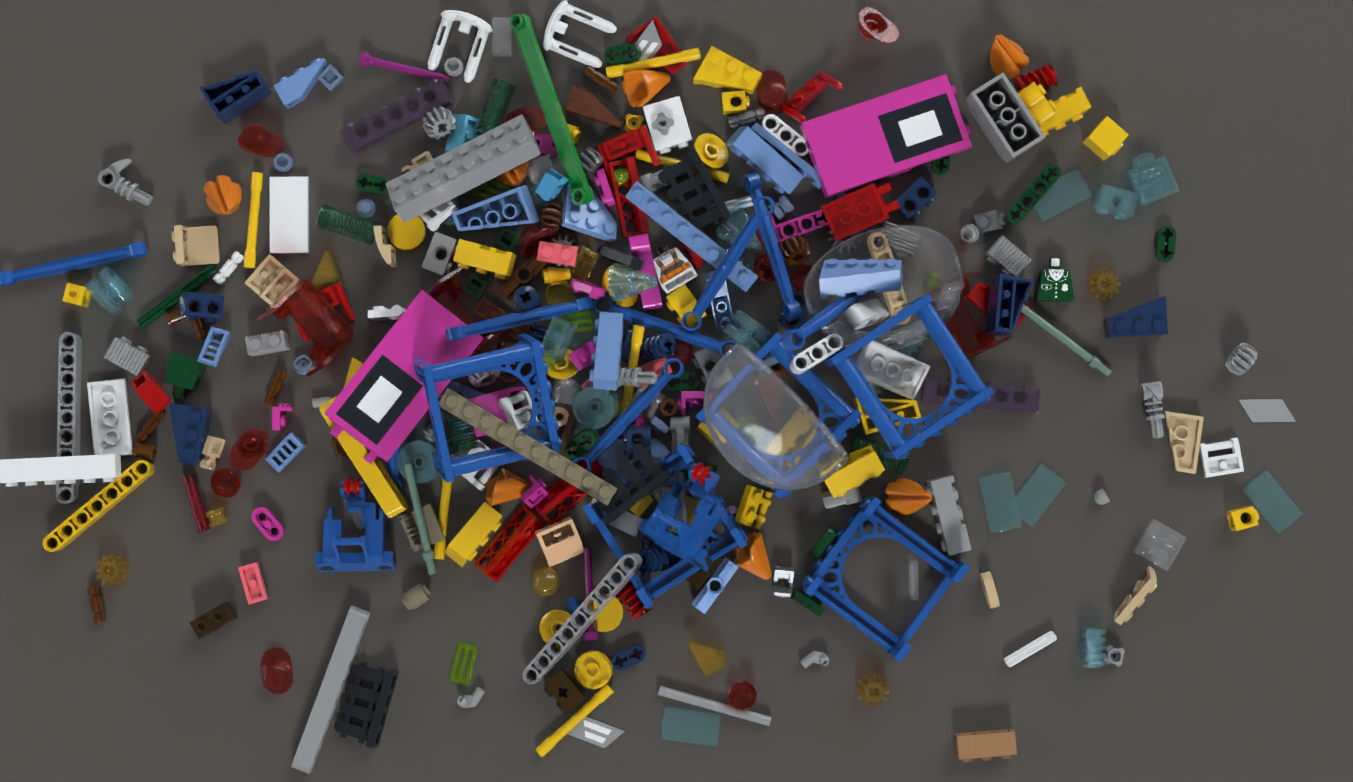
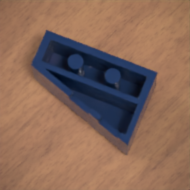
M258 71L234 77V79L224 82L218 81L210 86L204 85L199 87L217 117L224 124H227L273 94Z
M998 274L990 278L985 334L1004 337L1014 332L1022 313L1021 309L1024 302L1028 299L1027 295L1035 280L1005 274Z
M1166 296L1104 319L1105 338L1163 336L1168 334Z
M169 403L178 463L200 466L201 460L205 457L202 451L209 433L212 409Z

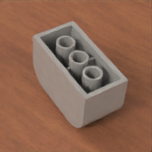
M1004 72L971 92L966 98L968 108L997 154L1005 162H1010L1045 138V135Z

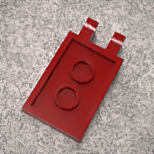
M874 183L821 206L836 242L888 220V213L900 208L897 200L887 205L882 195L892 191L889 183L876 188Z

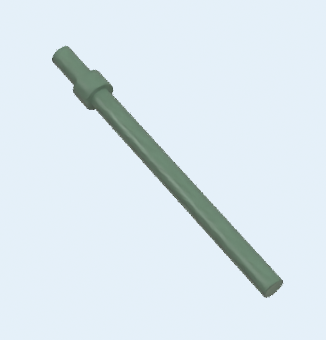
M1023 305L1022 313L1085 359L1093 369L1097 368L1106 376L1110 375L1112 370L1104 365L1101 359L1095 355L1092 356L1026 305Z
M407 462L404 463V469L423 547L422 556L423 560L426 561L428 573L435 574L436 569L433 560L435 556L430 547L412 464Z

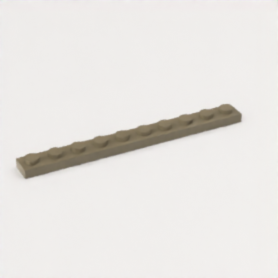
M449 388L446 389L440 399L439 407L608 506L617 490L616 487Z

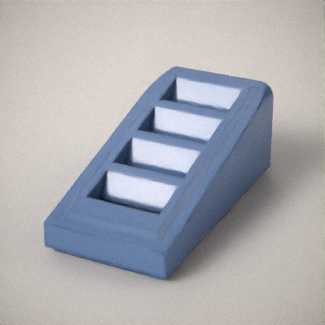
M211 326L197 361L217 367L231 337L230 332ZM214 337L222 338V341L216 340ZM211 343H215V344H218V345H220V346H219V347H215V346H212ZM208 349L215 350L217 353L208 352ZM205 355L214 357V361L204 358Z
M291 432L265 460L280 473L306 445ZM290 441L297 446L296 449L289 444ZM285 446L292 452L291 455L284 449ZM280 451L287 457L286 460L278 454ZM275 456L282 463L280 466L273 460Z

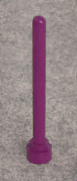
M362 51L359 60V66L366 68L375 65L443 82H449L451 79L447 74L374 58V55H371L370 52Z
M590 547L584 548L585 598L593 591L592 553ZM594 621L583 633V640L599 639L598 632L594 628Z

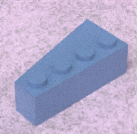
M748 126L739 127L725 143L734 154L746 161L745 163L750 168L758 171L765 181H770L775 185L773 188L780 194H790L804 178L800 172Z
M527 185L517 187L451 213L458 231L540 222Z
M824 260L819 277L821 300L828 299V295L836 294L837 298L845 297L846 293L853 292L857 293V295H865L870 290H874L875 293L899 291L903 283L902 260Z
M600 312L599 319L595 320V331H598V336H594L593 347L596 348V353L592 352L591 364L595 365L594 370H590V381H593L594 389L617 390L618 364H620L622 338L624 335L623 313Z

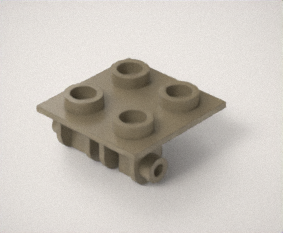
M431 503L421 507L430 545L444 540L445 536ZM412 511L400 516L399 522L402 523L411 549L414 552L423 549L415 512Z

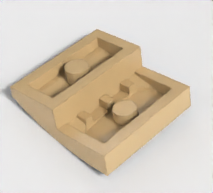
M373 226L376 243L383 259L392 268H397L396 249L392 245H388L387 230L382 226Z
M268 254L244 283L275 308L299 281V278L272 255Z

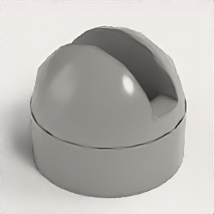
M1103 488L1095 493L1094 500L1097 504L1104 505L1110 502Z

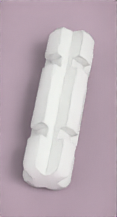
M235 251L231 255L232 258L228 259L219 270L220 272L216 273L213 277L217 284L222 285L225 282V278L229 277L238 266L237 263L244 259L242 254Z

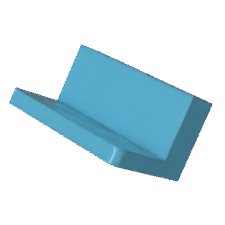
M453 114L456 120L454 123L456 128L451 130L452 135L448 134L445 151L448 152L478 137L481 120L467 114Z

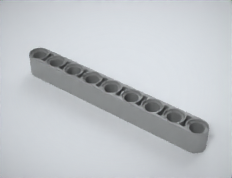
M65 332L59 338L57 457H65L68 451L72 456H80L82 338L78 334ZM72 336L74 343L69 346L67 340ZM71 355L74 360L71 365H68L67 358ZM71 374L73 382L68 384L67 377ZM69 394L73 396L70 404L66 400ZM68 413H71L73 417L70 423L66 421ZM68 432L72 434V440L70 442L66 440V434ZM80 479L76 480L74 484H64V480H57L56 497L58 501L64 504L76 502L80 494ZM66 490L71 492L69 500L65 498Z
M638 553L624 555L524 669L522 677L527 684H535L544 679L642 565V557ZM629 558H632L634 561L633 567L628 564ZM617 572H619L622 576L621 581L617 580L616 578ZM604 586L608 587L609 595L604 593ZM592 600L597 603V609L592 607ZM580 614L585 618L584 623L579 619ZM568 628L571 629L573 633L572 637H570L567 633ZM556 642L559 643L561 647L560 651H558L555 647ZM544 656L547 657L549 661L548 665L545 664L543 660ZM532 670L535 671L537 675L536 678L532 676Z
M353 605L348 611L293 759L292 768L310 774L314 767L368 622L369 611Z

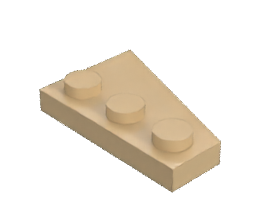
M1164 411L1175 471L1196 474L1204 417Z
M1147 567L1145 570L1147 575L1144 580L1137 581L1133 590L1134 594H1129L1114 613V621L1119 625L1124 621H1129L1133 615L1132 611L1144 603V597L1148 592L1152 593L1156 589V572L1152 567Z

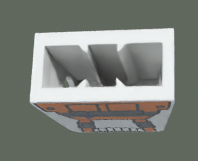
M662 246L658 249L659 257L654 259L653 263L659 283L666 294L698 276L692 265L677 248L669 250L668 246Z

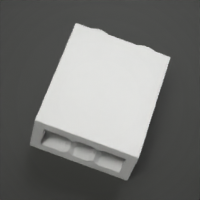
M680 96L643 106V112L656 153L660 152V155L670 153L673 148L684 149L690 146L692 137ZM660 112L674 120V125L670 127L667 135H661V132L657 131V129L654 130L651 126Z

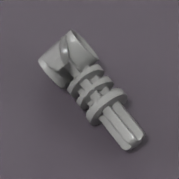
M131 159L119 160L99 173L98 181L102 186L114 189L115 193H120L123 197L126 196L128 201L136 200L145 206H149L152 203L153 197L140 190L139 184L134 183L132 185L131 181L126 182V178L120 175L121 171L132 163ZM109 175H112V182L110 184H107L106 178Z
M618 364L619 377L617 387L621 385L640 387L642 383L655 384L657 382L658 376L654 372H643L638 367L634 369L621 368L620 364Z
M1158 381L1140 384L1142 401L1147 400L1144 405L1148 406V409H1145V411L1149 413V416L1145 418L1146 421H1150L1152 437L1162 438L1164 437L1162 419L1165 418V415L1160 412L1163 411V407L1159 406V404H1162L1161 399L1163 398L1162 383Z

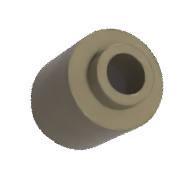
M419 583L404 593L401 600L409 611L415 610L430 599L429 595L431 592L425 584L422 586Z

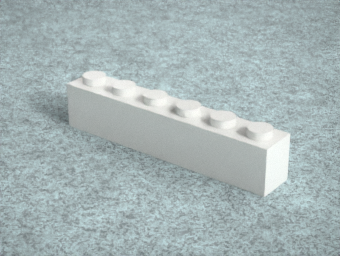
M120 454L0 460V483H6V487L18 486V482H25V486L37 485V481H44L45 485L57 484V480H64V484H74L78 479H83V483H95L98 478H103V482H115V478L121 477Z

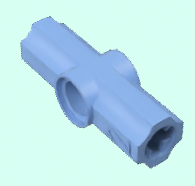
M725 557L694 599L692 605L705 614L739 567ZM713 580H717L721 584L720 588L716 591L710 589V583Z

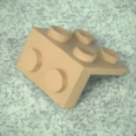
M174 226L172 241L175 242L173 259L176 261V264L180 266L218 264L220 262L219 234L216 226Z

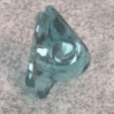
M742 208L731 211V219L720 223L716 229L719 239L729 244L734 243L750 219ZM755 232L746 250L758 253L762 249V244Z
M613 263V266L609 268L608 290L609 295L615 302L631 298L657 286V278L632 267Z

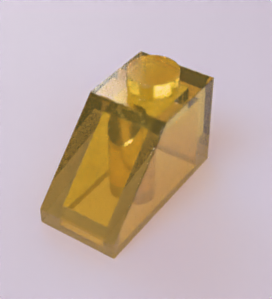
M694 640L687 641L706 677L726 666L725 661L728 659L723 650L718 651L715 646Z

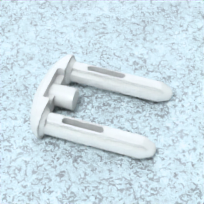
M567 0L560 2L548 21L544 35V49L546 51H555L593 68H600L602 61L598 57L555 40L553 38L555 31L564 35L567 30L568 24L560 21L562 15L569 16L607 33H615L617 27L610 21L568 4ZM574 12H576V13H578V14H581V15H583V16H586V17H588V18H590V19H592V20H588V19H586V18H584V17H581V16H579V15H577V14H574ZM559 47L572 51L578 55L571 54L567 51L560 49Z
M445 10L440 14L442 20L428 60V69L434 71L439 66L453 21L460 22L458 31L469 34L471 26H475L478 28V32L464 72L465 82L470 83L475 78L490 32H493L492 27L484 20L472 14L456 10ZM446 27L441 44L438 45L443 29ZM480 39H482L481 44H480V47H479L478 54H477L476 57H474V56H475V53H476V50H477V47H478V44H479V41H480Z

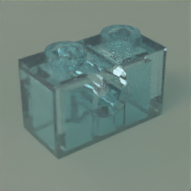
M1102 183L1097 188L1092 208L1097 209L1096 212L1107 215L1111 213L1115 214V218L1126 220V218L1133 216L1139 194ZM1116 199L1118 205L1114 206V203L1111 201Z
M553 316L542 341L544 355L555 360H563L578 325L562 317Z

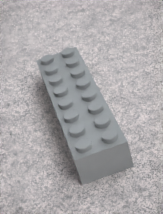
M520 115L387 182L386 186L395 212L405 223L541 155L530 126L523 115Z

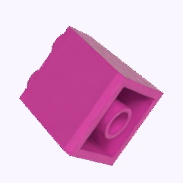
M525 386L507 388L467 400L507 423L505 412L498 405L499 400L504 397L510 398L515 396L520 391H526ZM520 402L513 404L514 410L523 407ZM473 427V431L476 433V437L486 435L485 433Z

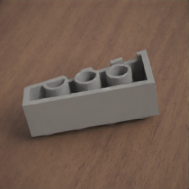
M953 475L926 481L927 485L924 486V489L932 496V504L929 507L932 516H936L937 523H935L937 534H941L942 537L940 542L942 552H946L948 556L972 550L966 526L961 522L963 520L962 509L956 504L959 496L957 490L951 484L955 482Z

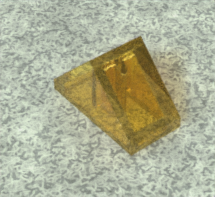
M582 246L576 259V265L572 267L570 272L571 275L580 280L588 281L601 258L600 254Z
M325 251L310 284L315 289L342 280L333 255Z

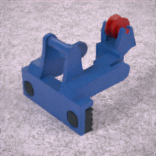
M702 462L699 464L694 463L693 467L689 470V478L693 483L689 491L692 497L700 502L694 510L696 516L691 525L688 526L685 522H679L674 519L682 507L680 500L677 499L682 490V485L676 483L669 493H664L649 520L645 518L642 520L638 529L643 538L707 572L713 561L708 551L704 550L702 546L724 511V507L720 504L718 505L715 498L712 497L721 476L711 471L710 466L704 467ZM669 526L676 529L678 537L667 531Z
M347 476L346 480L340 481V493L343 499H347L346 507L349 513L362 512L361 523L363 528H366L365 535L343 538L342 520H334V507L329 506L328 519H324L323 552H315V566L319 572L396 571V558L393 551H384L385 512L380 506L378 519L376 503H367V484L365 481L358 480L357 476L354 480H350ZM346 545H361L363 553H342V547Z

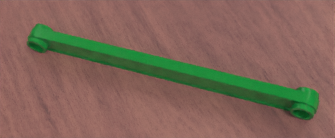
M523 13L513 14L510 18V25L514 29L566 178L569 179L568 184L572 192V199L580 205L589 204L592 202L594 195L587 182L534 34L531 18Z

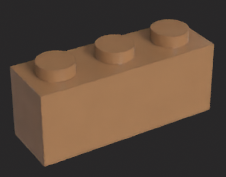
M1013 729L954 734L956 757L959 760L962 759V762H972L973 758H981V760L987 761L992 760L996 756H1000V759H1010L1012 755H1017L1016 737Z

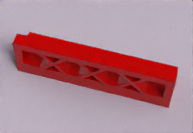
M627 157L623 161L608 163L622 237L627 238L648 233L650 230L646 213L618 191L620 183L626 186L629 192L637 181L639 182L635 158ZM613 167H623L624 174L621 178L615 174ZM624 202L631 206L632 211L629 215L622 211ZM628 220L635 224V232L627 233L626 223Z
M580 460L577 465L587 470L588 465L586 461ZM595 460L592 463L590 473L593 474L598 469L601 474L597 477L604 480L602 476L603 468ZM560 478L547 490L549 495L534 508L551 525L562 518L587 494L583 491H577L576 487ZM566 497H571L567 504H562ZM552 510H557L552 518L547 516Z
M522 504L474 564L486 576L498 582L536 536L535 531L540 530L546 523ZM526 512L528 516L524 521L520 522L521 516ZM514 528V533L508 536V532ZM502 543L500 550L496 551V546ZM487 558H490L489 563L484 567L482 563Z

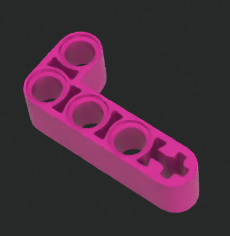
M822 209L778 225L775 224L773 216L770 214L778 245L791 236L800 235L801 237L828 227V222L826 221L825 223L824 220L818 221L817 226H815V220L820 219L822 214H824ZM808 220L811 223V228H802L801 222ZM758 226L757 230L760 235L761 241L764 244L760 228ZM784 227H791L793 234L791 236L785 235L783 232Z
M648 234L628 237L632 256L644 261L641 271L635 270L644 312L662 309L663 305Z

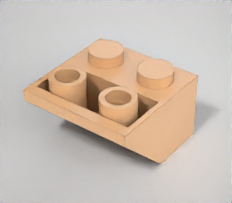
M571 517L535 531L549 567L584 553L580 536Z

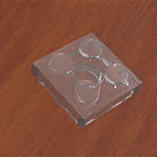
M1151 518L1133 552L1168 571L1187 538Z

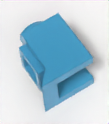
M551 168L548 173L544 174L535 192L543 200L550 201V199L558 196L563 185L569 179Z

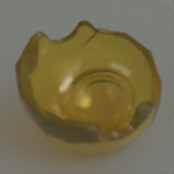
M555 280L546 287L544 295L549 306L573 301V290L568 282Z
M540 567L532 575V587L542 597L555 595L561 587L560 576L552 567Z

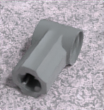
M663 170L639 177L640 184L653 194L657 193L659 189L671 185L670 182L661 183L659 181L658 174Z
M670 416L672 453L676 452L677 447L681 444H684L685 447L688 445V434H690L689 416Z
M854 487L848 490L845 495L833 498L830 491L821 493L825 509L862 501L859 487Z

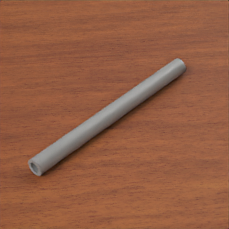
M660 686L658 695L766 726H769L771 722L770 716Z

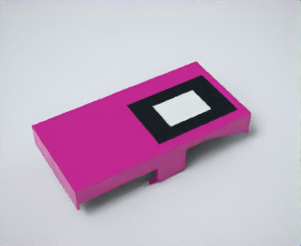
M947 74L802 122L800 129L825 198L879 179L891 178L908 172L915 166L967 151L972 147L968 136L972 131L969 125H964L954 94H958L955 85H950Z
M421 290L324 413L329 420L336 424L330 431V434L337 438L344 430L370 450L364 458L368 463L372 464L377 456L388 462L429 409L424 384L416 378L412 359L421 357L430 365L469 357L484 338L481 335H473L448 342L445 333L446 329L460 325L466 326L467 324ZM451 380L435 383L437 397Z

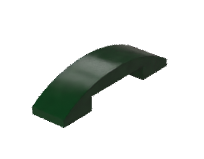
M504 226L492 247L501 251L512 252L521 236L507 226ZM487 271L486 275L474 272L462 289L478 300L494 280L495 273Z

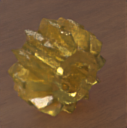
M1106 267L1102 271L1100 269L1095 270L1096 275H1090L1093 281L1088 282L1089 286H1093L1089 292L1096 291L1094 297L1098 298L1101 295L1102 300H1106L1107 296L1110 299L1114 298L1113 293H1119L1116 287L1121 286L1120 282H1116L1120 276L1114 277L1115 271L1111 270L1108 273ZM1106 280L1105 283H1108V286L1103 288L1104 285H1101V282Z
M110 554L109 557L106 555L102 556V561L96 562L100 568L94 569L95 572H99L96 579L103 578L101 584L105 585L108 583L109 587L114 586V584L120 585L121 579L125 580L127 578L123 573L129 572L128 568L123 567L127 564V561L121 562L122 556L115 558L114 554ZM110 567H114L113 573H109Z
M872 674L871 680L868 676H864L866 683L859 681L863 688H856L857 692L862 693L858 696V699H864L863 705L865 706L870 701L871 708H874L875 702L879 707L882 706L880 699L885 702L887 701L883 694H890L889 690L884 689L888 686V683H882L883 678L881 676L876 681L875 674ZM875 687H877V688L875 689V690L877 691V693H876V694L872 693L871 695H869V694H870L869 689H870V688L874 689Z

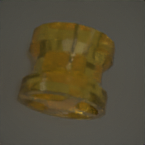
M224 507L205 513V516L209 518L210 528L228 522V519L224 516Z

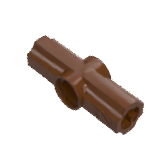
M538 250L498 290L510 302L514 299L516 290L530 284L533 278L548 264L547 262L537 261ZM522 271L529 272L527 280L519 279V274Z

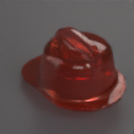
M865 7L860 11L858 28L864 38L878 40L882 43H893L897 40L899 36L897 27L878 10Z
M775 70L762 72V78L756 87L758 104L760 108L764 109L766 114L778 115L782 113L781 107L788 104L786 82L784 77Z
M527 105L511 111L501 122L502 125L523 115L534 134L544 126L545 116L539 108Z
M259 124L244 127L243 132L238 137L239 147L248 153L263 157H275L284 150L283 139L279 135L267 131L265 127Z
M530 226L521 234L519 239L522 248L521 256L529 259L539 249L540 241L550 242L555 236L556 230L554 228L540 230L537 226Z
M250 429L243 432L229 454L230 462L234 468L238 470L253 468L270 446L268 434L261 429Z
M281 648L268 649L261 658L262 681L268 691L274 694H282L288 691L293 684L291 659L289 654Z

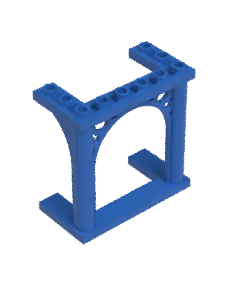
M930 294L916 298L904 306L902 311L845 349L839 350L831 357L822 361L826 368L837 367L880 432L886 446L882 453L888 459L901 460L910 454L909 450L914 447L916 449L920 448L926 443L925 439L930 436L932 438L938 436L943 432L941 430L943 427L954 425L959 421L958 417L963 414L965 416L969 415L975 410L974 406L987 403L991 400L990 396L994 394L990 386L986 387L930 303L933 301ZM913 313L917 314L947 360L951 371V387L946 400L936 411L921 418H905L888 410L879 400L850 356ZM960 377L961 382L964 381L965 385H964V384H958V385H957V383H956L957 378ZM957 389H963L967 392V395L958 399L955 397L954 392ZM952 400L959 403V405H952L953 408L949 407V403ZM936 413L940 415L938 419L935 418ZM894 420L900 421V424L898 425V430H896L895 426L897 425L893 423ZM920 422H923V423H924V428H923V426H921V427L919 428V432L917 433V431H918L917 424L920 423ZM906 423H911L913 427V432L909 437L903 434V427Z
M777 332L695 416V419L699 423L703 421L773 489L771 493L780 499L781 497L786 498L793 491L791 487L796 482L800 484L807 477L805 473L809 468L814 470L820 463L818 459L823 454L827 456L834 449L832 445L837 440L841 442L847 436L845 431L848 428H854L861 421L859 417L862 413L858 409L851 408L812 369L802 374L793 373L790 370V362L797 354L793 350H788L784 347L781 340L782 336ZM768 353L778 360L812 394L819 410V426L815 437L807 447L790 456L778 457L761 452L715 409ZM796 360V366L804 368V363L801 360ZM827 406L828 410L831 409L833 412L825 414L823 408ZM834 417L837 419L838 424L835 427H827L824 424V419ZM823 430L833 431L832 433L825 434V438L821 436ZM811 445L815 447L814 451H810L809 447ZM797 457H800L802 459V462H798V468L796 469L794 460ZM773 460L778 462L776 471L773 469L774 466L770 464ZM784 461H789L792 467L788 475H784L781 471V465Z
M523 333L518 335V343L492 352L430 365L421 357L412 359L416 378L424 384L437 451L432 452L435 471L447 483L454 481L455 476L527 458L507 446H502L450 459L435 383L491 370L505 371L515 375L528 389L532 401L531 418L523 433L561 455L562 441L557 436L556 431L559 429V425L553 415L555 404L550 399L549 392L552 389L549 380L547 381L546 378L548 367L546 362H543L542 354H544V347L539 340ZM525 363H530V372L522 376L520 373L521 367ZM510 365H516V369L512 370ZM534 375L533 382L535 383L530 385L529 378ZM535 397H538L537 402L534 401ZM538 414L542 415L540 416V419L543 421V423L536 420V416ZM533 426H540L536 427L537 436L532 433Z
M681 444L677 447L676 452L660 461L664 465L661 467L663 471L668 470L670 473L675 471L674 480L668 479L661 485H674L678 483L687 490L691 488L690 478L684 483L678 479L681 469H687L689 472L695 463L692 459L695 454L689 445L685 447L684 444ZM649 476L646 479L647 483L651 482L653 477ZM629 481V482L625 483L624 485H625L626 487H628L629 485L632 484V482ZM635 487L630 492L634 495L638 490ZM713 492L712 497L715 498L717 504L726 505L720 495L716 497ZM619 500L615 503V505L618 507L623 502ZM598 502L587 504L583 507V510L592 524H596L619 561L625 554L603 521L607 513L605 511L603 513L600 512L601 506ZM725 509L720 517L722 520L717 522V524H721L725 528L724 533L715 534L711 532L708 537L711 536L718 540L716 542L713 540L709 544L707 538L702 548L704 545L706 546L704 550L708 551L712 561L736 546H739L741 549L747 545L745 540L748 537L742 528H736L734 525L736 519L731 511L727 513ZM682 560L646 584H643L637 573L630 580L636 587V593L647 609L653 605L656 597L696 573L700 568Z
M864 497L858 505L860 507L859 511L856 514L853 512L847 520L849 523L845 529L841 528L835 536L837 538L836 542L833 545L830 543L825 549L824 553L826 555L822 561L818 559L812 567L814 569L813 573L810 576L807 574L802 580L801 584L803 586L801 589L810 596L814 595L885 648L889 655L901 663L912 648L907 644L951 583L953 581L960 583L970 567L963 562L952 560L882 508L879 505L882 501L876 497ZM865 520L871 521L873 525V530L870 534H866L863 531ZM877 523H879V524L881 525L880 528H883V529H884L883 532H881V533H878V532H877V529H878ZM858 528L859 532L861 533V536L858 539H855L854 534H857ZM887 537L894 539L944 575L899 637L857 607L849 599L843 587L842 568L847 555L857 544L869 538ZM843 547H847L848 551L843 552ZM834 561H837L839 564L836 569L828 568L835 564L833 563ZM829 572L837 574L836 581L832 583L825 582L823 577ZM836 585H838V593L835 591V589H833L832 591L831 589H829V587H835Z

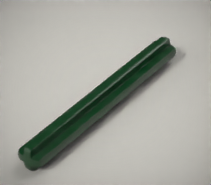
M208 265L137 320L139 327L142 329L148 327L180 302L181 293L193 292L217 273L216 268L213 265Z

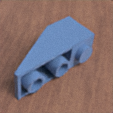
M324 58L313 60L310 66L295 70L292 76L288 78L283 77L274 85L275 90L287 109L306 99L318 81L317 76L328 66Z
M715 271L704 273L706 286ZM725 281L710 303L717 333L736 329L727 283Z

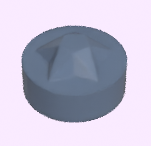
M300 355L293 362L294 369L300 375L310 373L314 367L312 359L307 355Z

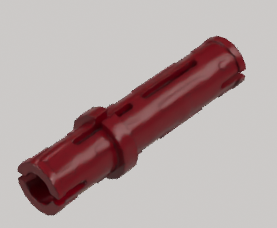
M194 474L188 475L190 483L187 476L182 477L192 509L191 516L195 519L198 533L204 532L202 524L205 531L210 530L205 515L207 511L206 508H203Z

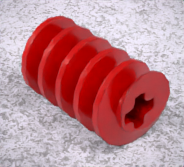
M1048 64V66L1043 65L1041 69L1036 68L1034 72L1029 71L1027 75H1021V78H1014L1017 93L1033 82L1037 85H1045L1048 90L1051 88V82L1054 86H1057V76L1051 64Z
M629 580L618 592L620 595L617 599H624L621 606H628L625 612H632L633 614L629 619L633 620L652 609H645L646 607L639 596H637V589H633L635 586L633 583H629Z

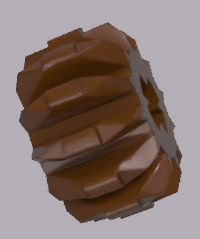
M554 200L544 203L540 220L541 230L548 233H557L559 231L563 211L562 203Z
M800 235L791 236L779 244L784 263L789 267L803 263V260L808 259V255L811 253L809 243Z

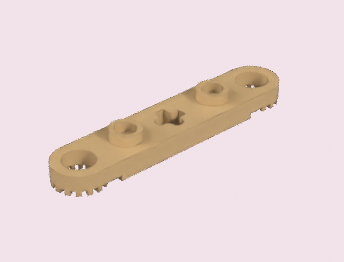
M872 233L867 239L872 259H894L887 242L888 239L884 233ZM875 237H879L881 240L879 247L873 243ZM903 286L899 291L883 292L891 317L896 315L908 303ZM911 315L903 321H901L900 323H898V325L908 323V321H910Z

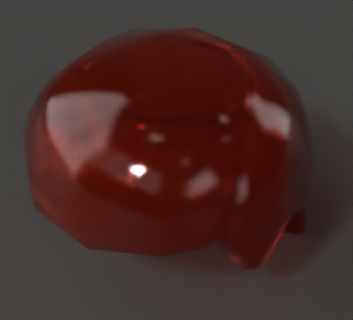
M767 253L760 255L755 260L753 266L754 273L759 276L757 279L768 284L776 281Z
M800 264L795 271H792L790 277L791 285L799 292H812L818 287L820 271L812 265Z
M675 339L676 350L667 359L677 358L685 365L693 358V345ZM671 362L674 365L680 366L678 362Z
M222 468L212 474L210 485L217 496L227 499L234 497L240 491L241 481L236 472L229 468Z
M748 681L734 683L727 692L729 705L737 711L748 710L756 702L757 692L755 687Z

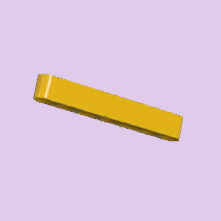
M337 396L319 406V410L331 430L336 424L329 420L324 413ZM343 430L337 439L385 514L389 518H393L408 509L406 500L378 456L372 464L368 463L364 458L370 450Z
M138 460L121 474V477L115 479V482L108 484L49 533L42 542L44 549L49 552L64 549L147 480L155 471L154 464L149 460ZM143 463L147 466V471L144 474L140 471ZM127 476L132 478L130 486L125 483ZM113 488L117 490L116 498L111 497L110 492ZM97 501H100L102 503V509L100 511L96 509ZM83 513L87 515L86 523H83L81 521V515ZM67 526L72 527V534L70 536L66 533ZM53 538H55L58 543L56 548H54L51 545V541Z

